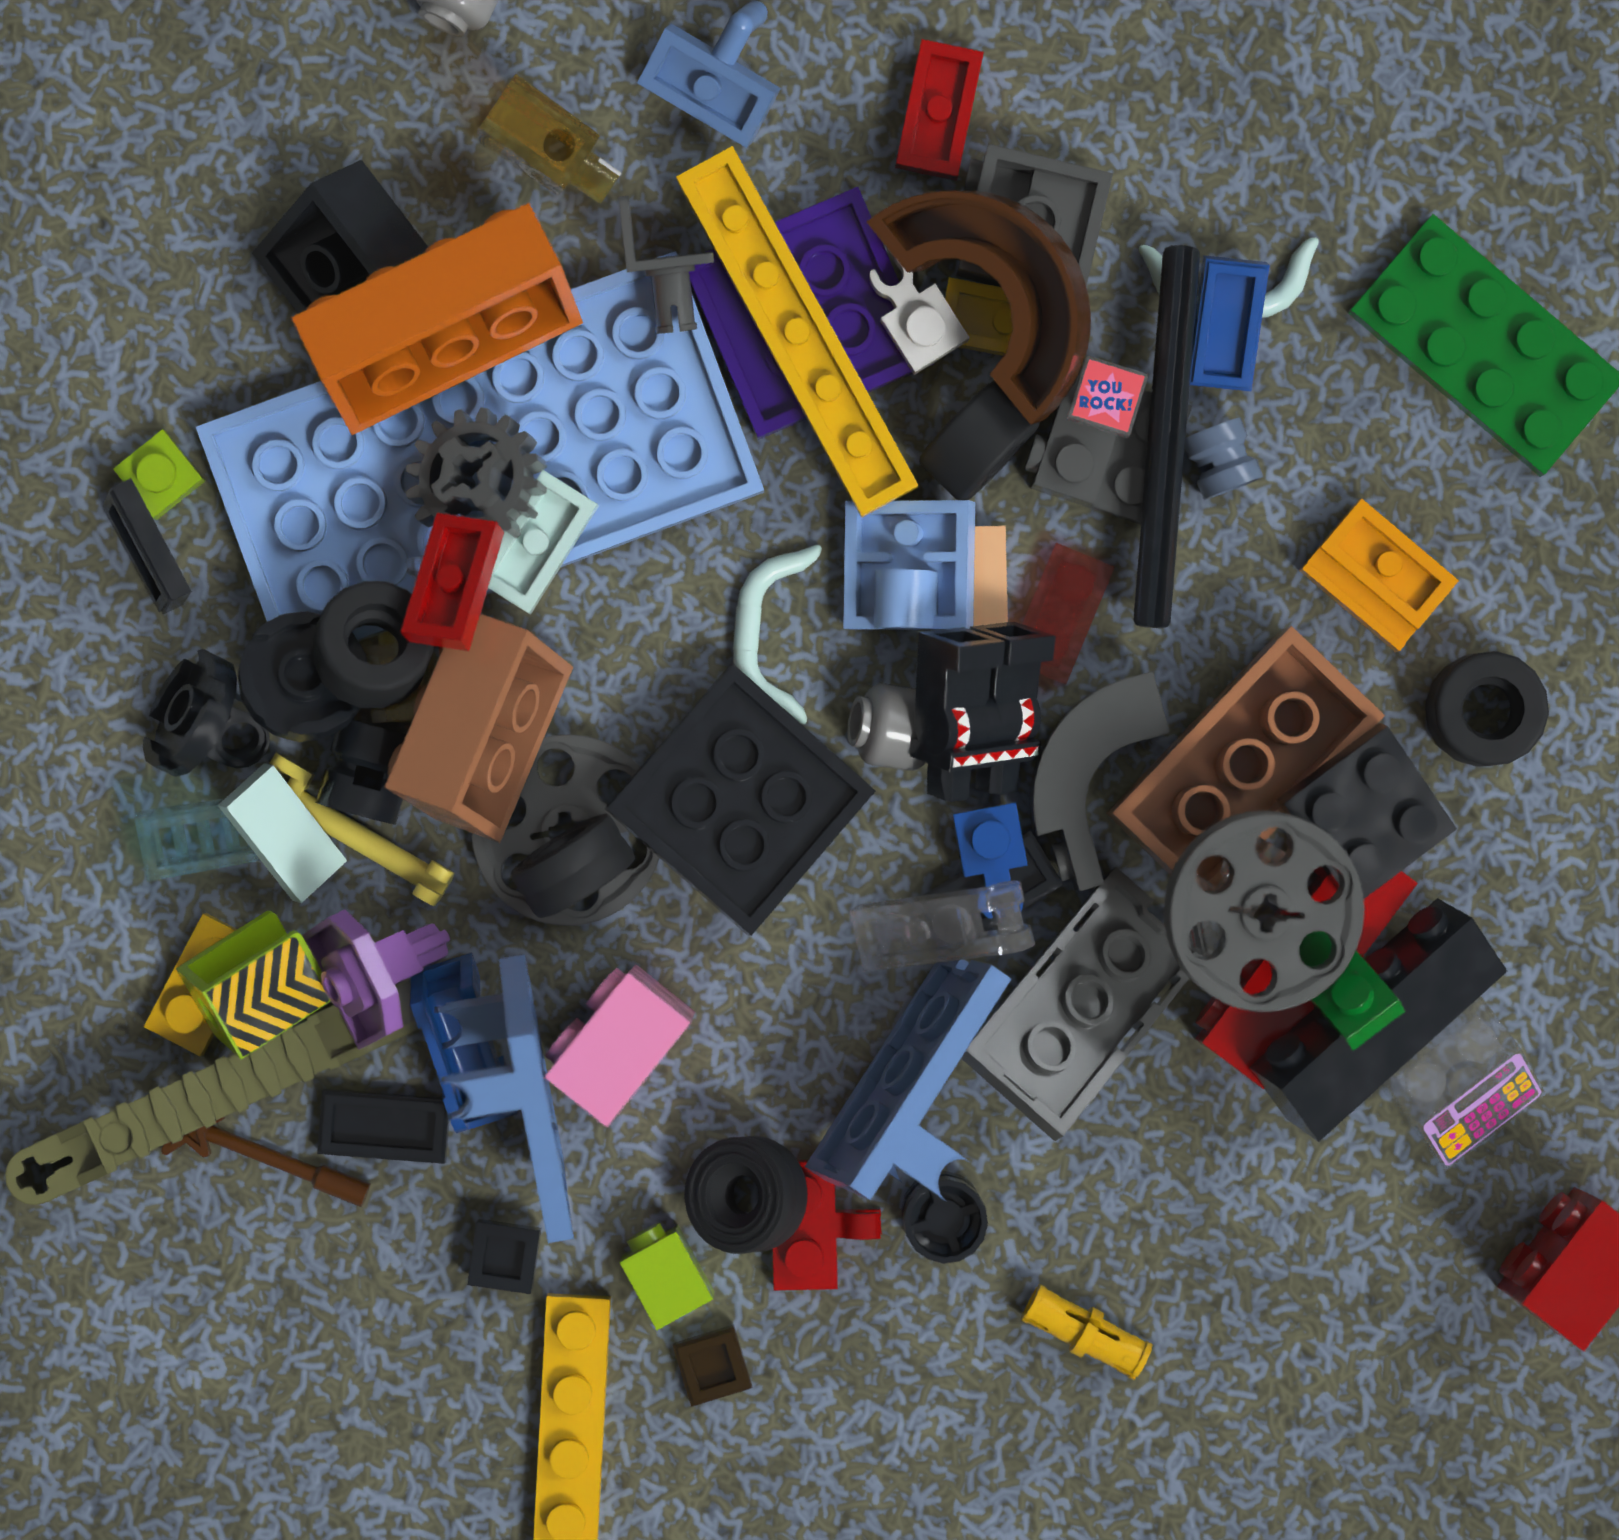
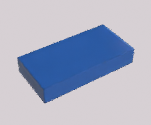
M1203 255L1195 312L1190 385L1252 391L1270 267L1267 262Z

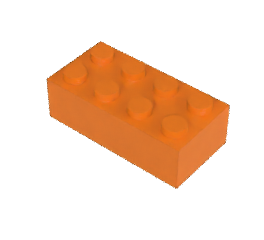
M530 203L514 210L506 209L490 216L483 225L459 237L441 239L430 245L423 254L399 266L381 268L373 272L365 282L339 295L321 297L312 302L305 311L291 317L321 381L351 435L363 431L583 324L562 265Z

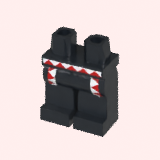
M1017 622L970 626V629L961 627L918 632L914 716L917 737L911 738L910 757L928 763L927 794L948 802L967 800L970 795L972 769H977L975 788L987 793L1000 795L1018 792L1021 762L1040 760L1041 741L1034 739L1041 723V710L1037 700L1041 662L1053 661L1056 635Z

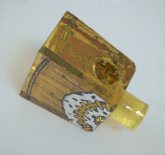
M517 74L514 75L472 138L556 195H559L570 183L601 204L621 174L619 170L591 152V149L600 137L594 130ZM556 138L562 142L567 150L566 159L557 162L548 157L543 147L544 139Z

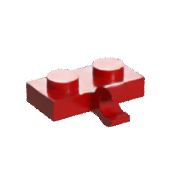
M798 1160L806 1178L808 1191L807 1207L803 1220L788 1240L773 1248L774 1291L838 1289L837 1238L855 1240L881 1239V1209L836 1210V1185L823 1180L807 1169L805 1165L809 1160Z

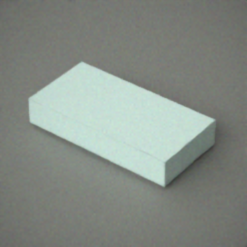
M266 763L261 765L217 805L292 901L304 902L347 861L274 765Z

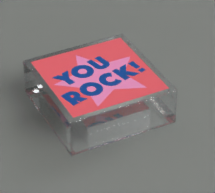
M1087 355L1066 420L1129 438L1149 374Z

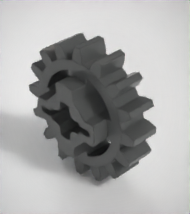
M480 408L475 422L463 410H456L454 413L455 426L450 429L436 420L431 424L433 432L437 437L434 442L430 444L426 441L417 440L414 445L424 455L422 463L406 465L405 471L419 480V485L405 491L408 499L418 505H423L415 514L416 519L425 526L431 527L433 526L436 513L460 514L465 517L472 511H481L485 516L477 519L497 521L502 530L518 538L521 532L516 520L521 514L536 519L539 514L529 504L531 495L539 496L547 492V487L533 477V474L547 468L544 459L537 454H529L538 442L526 431L518 433L520 424L506 414L497 422V416L487 408ZM478 440H490L480 448L468 445V443ZM476 472L478 479L480 480V483L477 485V487H475L476 484L474 479L472 478V476Z

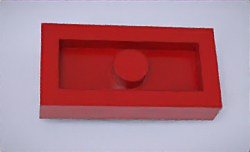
M921 39L895 168L957 181L984 52Z
M436 513L400 631L408 642L470 651L504 536V531L497 521Z

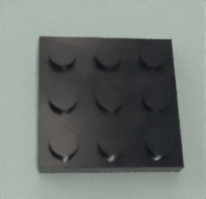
M731 664L604 809L746 935L752 936L876 790L738 667Z

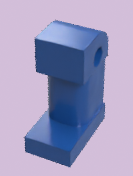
M472 953L424 967V971L411 977L410 1007L417 1027L422 1028L439 1081L440 1077L507 1066L504 1055L497 1056L492 1040L442 1049V1043L453 1039L458 1034L461 1025L450 1014L435 1013L434 1007L443 1006L449 1002L480 997V975ZM440 1083L442 1099L447 1114L460 1109L467 1100L466 1092L456 1084ZM519 1110L462 1120L461 1118L450 1119L454 1131L459 1133L517 1115Z

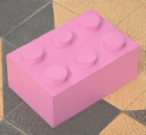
M635 965L627 974H624L618 968L610 973L586 1003L587 1006L596 1012L590 1021L585 1024L576 1018L545 1054V1057L554 1063V1066L546 1074L545 1078L606 1127H608L688 1027L695 1014L693 1009L638 965Z

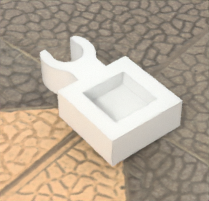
M894 257V262L903 274V279L899 284L894 286L883 284L875 269L870 271L869 281L873 290L880 297L889 300L895 308L881 317L880 322L915 375L968 342L969 336L937 285L934 284L918 293L913 285V272L907 273Z

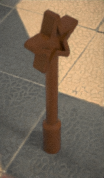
M225 1117L216 1120V1124L224 1120ZM214 1125L208 1128L203 1126L184 1135L183 1140L174 1144L172 1142L164 1144L161 1150L162 1154L169 1155L184 1144H188L202 1157H208L211 1154L209 1142H212L312 1183L314 1189L359 1207L363 1206L371 1183L326 1165L315 1167L217 1128Z

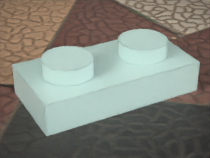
M542 470L537 480L547 487V492L539 496L531 495L529 504L539 514L536 519L528 518L521 514L516 520L521 532L518 538L504 531L488 589L530 615L599 507L597 503Z

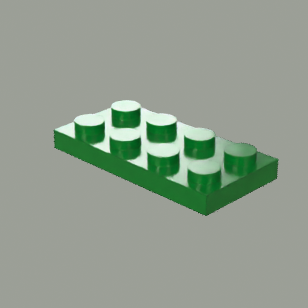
M1434 214L1425 221L1348 312L1350 316L1539 477L1547 473L1619 388V371Z

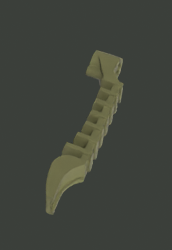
M409 978L395 985L399 994L403 1027L384 1038L358 1050L338 1007L333 1005L305 1018L306 1022L287 1029L243 1059H240L235 1054L228 1058L225 1056L214 1060L215 1064L195 1073L190 1071L182 1075V1079L170 1085L151 1089L149 1094L129 1104L123 1102L116 1106V1110L96 1119L91 1117L20 1150L11 1158L6 1168L5 1180L8 1190L17 1200L25 1204H44L118 1169L117 1166L136 1157L142 1159L150 1155V1151L169 1142L174 1144L183 1140V1136L203 1126L206 1128L216 1124V1120L235 1111L241 1113L249 1109L248 1105L268 1096L273 1098L281 1094V1090L293 1084L312 1080L315 1078L314 1075L326 1069L331 1071L420 1029L417 1027L410 1007L411 983ZM34 1156L35 1161L39 1165L48 1162L52 1164L67 1156L73 1158L72 1163L55 1170L54 1174L46 1179L48 1190L39 1193L34 1185L23 1187L19 1181L18 1176L27 1171L24 1160Z

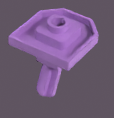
M346 910L326 918L302 935L322 970L321 981L323 988L333 1005L338 1007L358 1050L403 1027L399 994L395 985L424 971V967L444 959L448 955L446 943L450 941V936L446 930L439 931L435 924L430 923L409 933H405L402 930L374 943L369 932Z

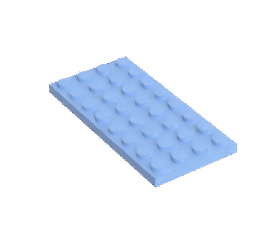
M674 251L660 257L675 256L677 252ZM627 269L575 287L571 289L583 324L354 435H351L322 381L196 426L267 622L282 614L306 611L320 614L321 617L326 603L343 588L363 581L389 582L408 590L412 594L432 526H425L415 517V514L423 505H418L406 497L405 491L419 485V480L405 471L406 465L422 463L424 455L414 446L416 441H426L430 444L434 442L437 437L433 432L431 424L436 420L448 429L454 427V413L456 410H463L474 422L480 408H487L497 416V422L505 414L520 424L518 433L526 431L538 442L529 454H537L546 461L547 468L544 471L598 504L599 507L561 567L764 493L763 485L693 296V310L697 329L680 332L677 306L671 305L673 333L656 334L655 327L657 326L651 276H644V271L627 272ZM478 440L468 443V445L480 448L490 440ZM476 472L472 476L476 484L475 487L480 483ZM541 472L533 474L534 479L537 480ZM472 511L465 517L480 518L485 516V514L481 511ZM488 589L486 595L492 593L493 591ZM361 626L355 628L352 632L359 642L384 633L387 630L378 626Z

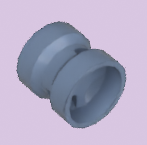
M1241 417L1220 423L1185 438L1184 450L1187 458L1196 462L1202 473L1197 484L1204 500L1240 488L1264 477L1257 459L1249 455L1247 456L1244 442L1248 435Z

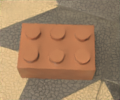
M480 614L470 651L439 647V659L430 681L421 688L416 697L414 719L406 738L391 756L388 766L389 778L384 788L435 820L500 843L573 666L530 631Z

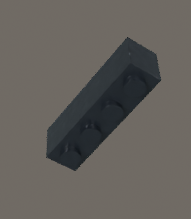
M1437 898L1428 907L1414 914L1408 925L1385 946L1371 953L1365 959L1369 966L1397 996L1405 1012L1354 1051L1318 1009L1314 1007L1287 1034L1275 1039L1269 1045L1266 1052L1249 1067L1288 1121L1320 1142L1508 972L1472 917Z

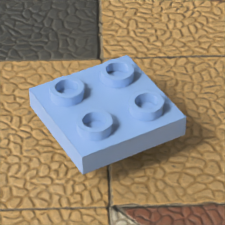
M970 500L892 501L861 518L853 502L845 501L843 629L943 630L961 627L970 629V626H973L975 502Z

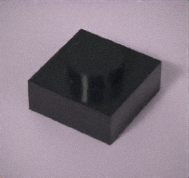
M478 1219L467 1285L531 1294L542 1228Z

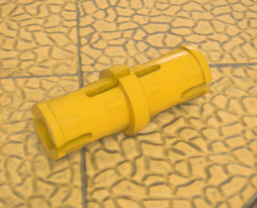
M1041 1284L1035 1288L1021 1316V1321L1026 1324L1029 1323L1069 1344V1352L1080 1358L1086 1353L1127 1375L1132 1380H1135L1143 1370L1153 1346L1149 1341H1144L1103 1319L1104 1312L1092 1306L1089 1310H1086L1046 1289Z

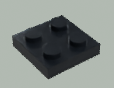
M1378 723L1276 799L1286 814L1296 816L1318 826L1340 844L1358 873L1364 898L1457 830L1389 727ZM1322 866L1338 889L1339 877L1336 870L1332 866Z

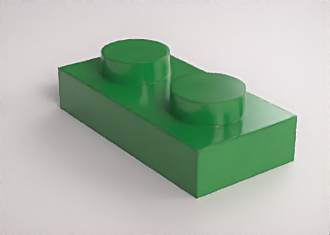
M1324 931L1308 933L1299 945V956L1306 966L1322 964L1331 952V942ZM1356 950L1349 964L1337 980L1318 996L1310 1000L1353 1051L1405 1012L1397 996Z

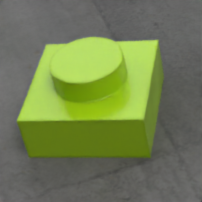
M163 429L113 468L123 482L132 478L147 509L155 520L162 517L206 481L167 431Z

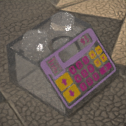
M1481 996L1380 1086L1444 1171L1450 1169L1546 1095L1522 1049Z

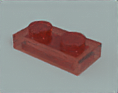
M1055 543L1022 624L1056 635L1053 661L1041 662L1040 675L1066 685L1115 567L1058 543Z

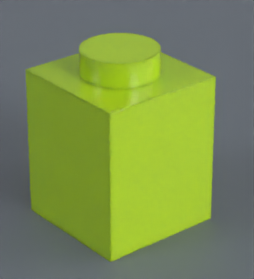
M659 1222L640 1231L626 1241L631 1250L622 1255L620 1264L656 1330L713 1300L714 1290L679 1225L664 1231Z

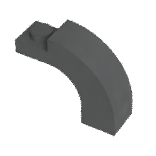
M1153 671L1106 685L1076 703L1054 726L1041 748L1040 760H1036L1030 784L1029 798L1033 834L1038 836L1059 830L1062 842L1051 844L1055 865L1060 880L1072 879L1075 890L1082 891L1104 885L1085 808L1087 789L1094 772L1103 760L1117 749L1170 733Z

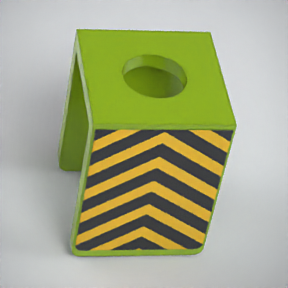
M271 910L265 911L176 968L213 1034L240 1059L251 1054L331 1002L322 985V970L303 936L296 930L287 933L278 916Z

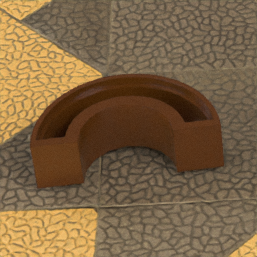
M938 191L912 196L892 204L868 220L867 224L907 273L924 271L946 258H957L979 265L999 282L1010 303L1013 330L1006 354L990 375L1030 425L1045 420L1065 399L1077 380L1087 353L1091 325L1090 302L1083 274L1072 251L1056 230L1037 213L1024 205L1006 197L980 191Z

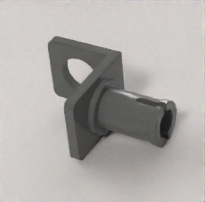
M629 196L618 197L627 272L644 271V276H651L657 326L655 327L656 334L673 333L671 305L677 306L680 332L697 329L689 271H695V265L714 263L713 251L636 260Z

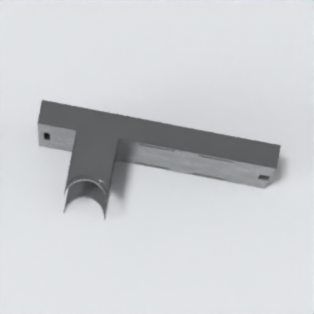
M1117 867L1108 872L1103 878L1104 885L1097 886L1012 990L996 1002L961 1057L965 1063L1054 1141H1057L1066 1134L1189 980V977L1179 966L1170 949L1164 924L1147 910L1154 900ZM1090 911L1091 914L1075 932L1073 928L1085 913ZM1190 935L1188 936L1189 949L1193 955L1203 957L1211 952L1205 945V953L1192 945ZM1050 956H1053L1054 959L1041 973V975L1037 977L1035 974L1044 965ZM1170 982L1172 984L1159 1002H1153L1165 985ZM1133 1027L1135 1029V1032L1131 1035V1037L1127 1040L1121 1049L1116 1048V1046L1120 1043V1041L1124 1038L1128 1031Z

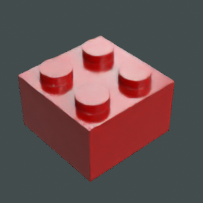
M1573 1187L1568 1195L1563 1192L1555 1195L1543 1209L1538 1219L1543 1227L1528 1246L1524 1242L1519 1243L1507 1255L1499 1270L1504 1275V1278L1497 1285V1288L1556 1334L1584 1352L1619 1308V1213L1603 1200Z

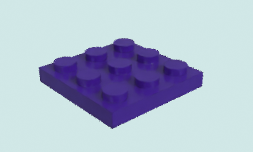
M855 187L780 219L775 224L869 393L909 376L913 372L880 322L881 317L895 308L889 300L880 297L873 290L869 281L870 271L875 269L881 282L885 285L894 286L900 282L882 241L867 224V221L872 217L859 187ZM713 248L706 252L713 251L714 263L695 265V271H689L690 283L756 437L760 440L802 422L807 418Z

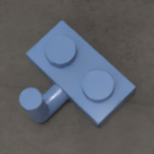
M753 0L734 13L728 20L714 48L671 23L664 29L637 84L747 148L755 139L781 90L777 85L736 62L750 34L766 21L768 16L766 6L760 1Z

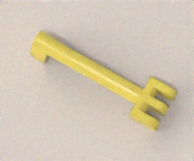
M277 752L274 754L270 764L274 765L277 771L291 776L287 782L326 834L415 885L416 887L412 894L432 906L439 902L450 885L454 872L434 860H431L428 864L338 810L315 803L317 798L306 792L315 774Z

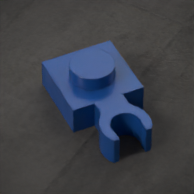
M1016 803L952 814L963 877L980 874L983 876L984 887L979 898L983 915L988 919L993 918L990 898L995 892L1000 890L1007 891L1011 895L1014 913H1021L1023 897L1018 887L1011 881L1009 869L1028 866Z

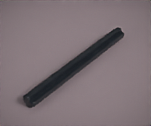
M1185 245L1166 247L1162 255L1133 618L1135 625L1145 628L1162 629L1168 627L1171 623L1200 261L1199 250Z

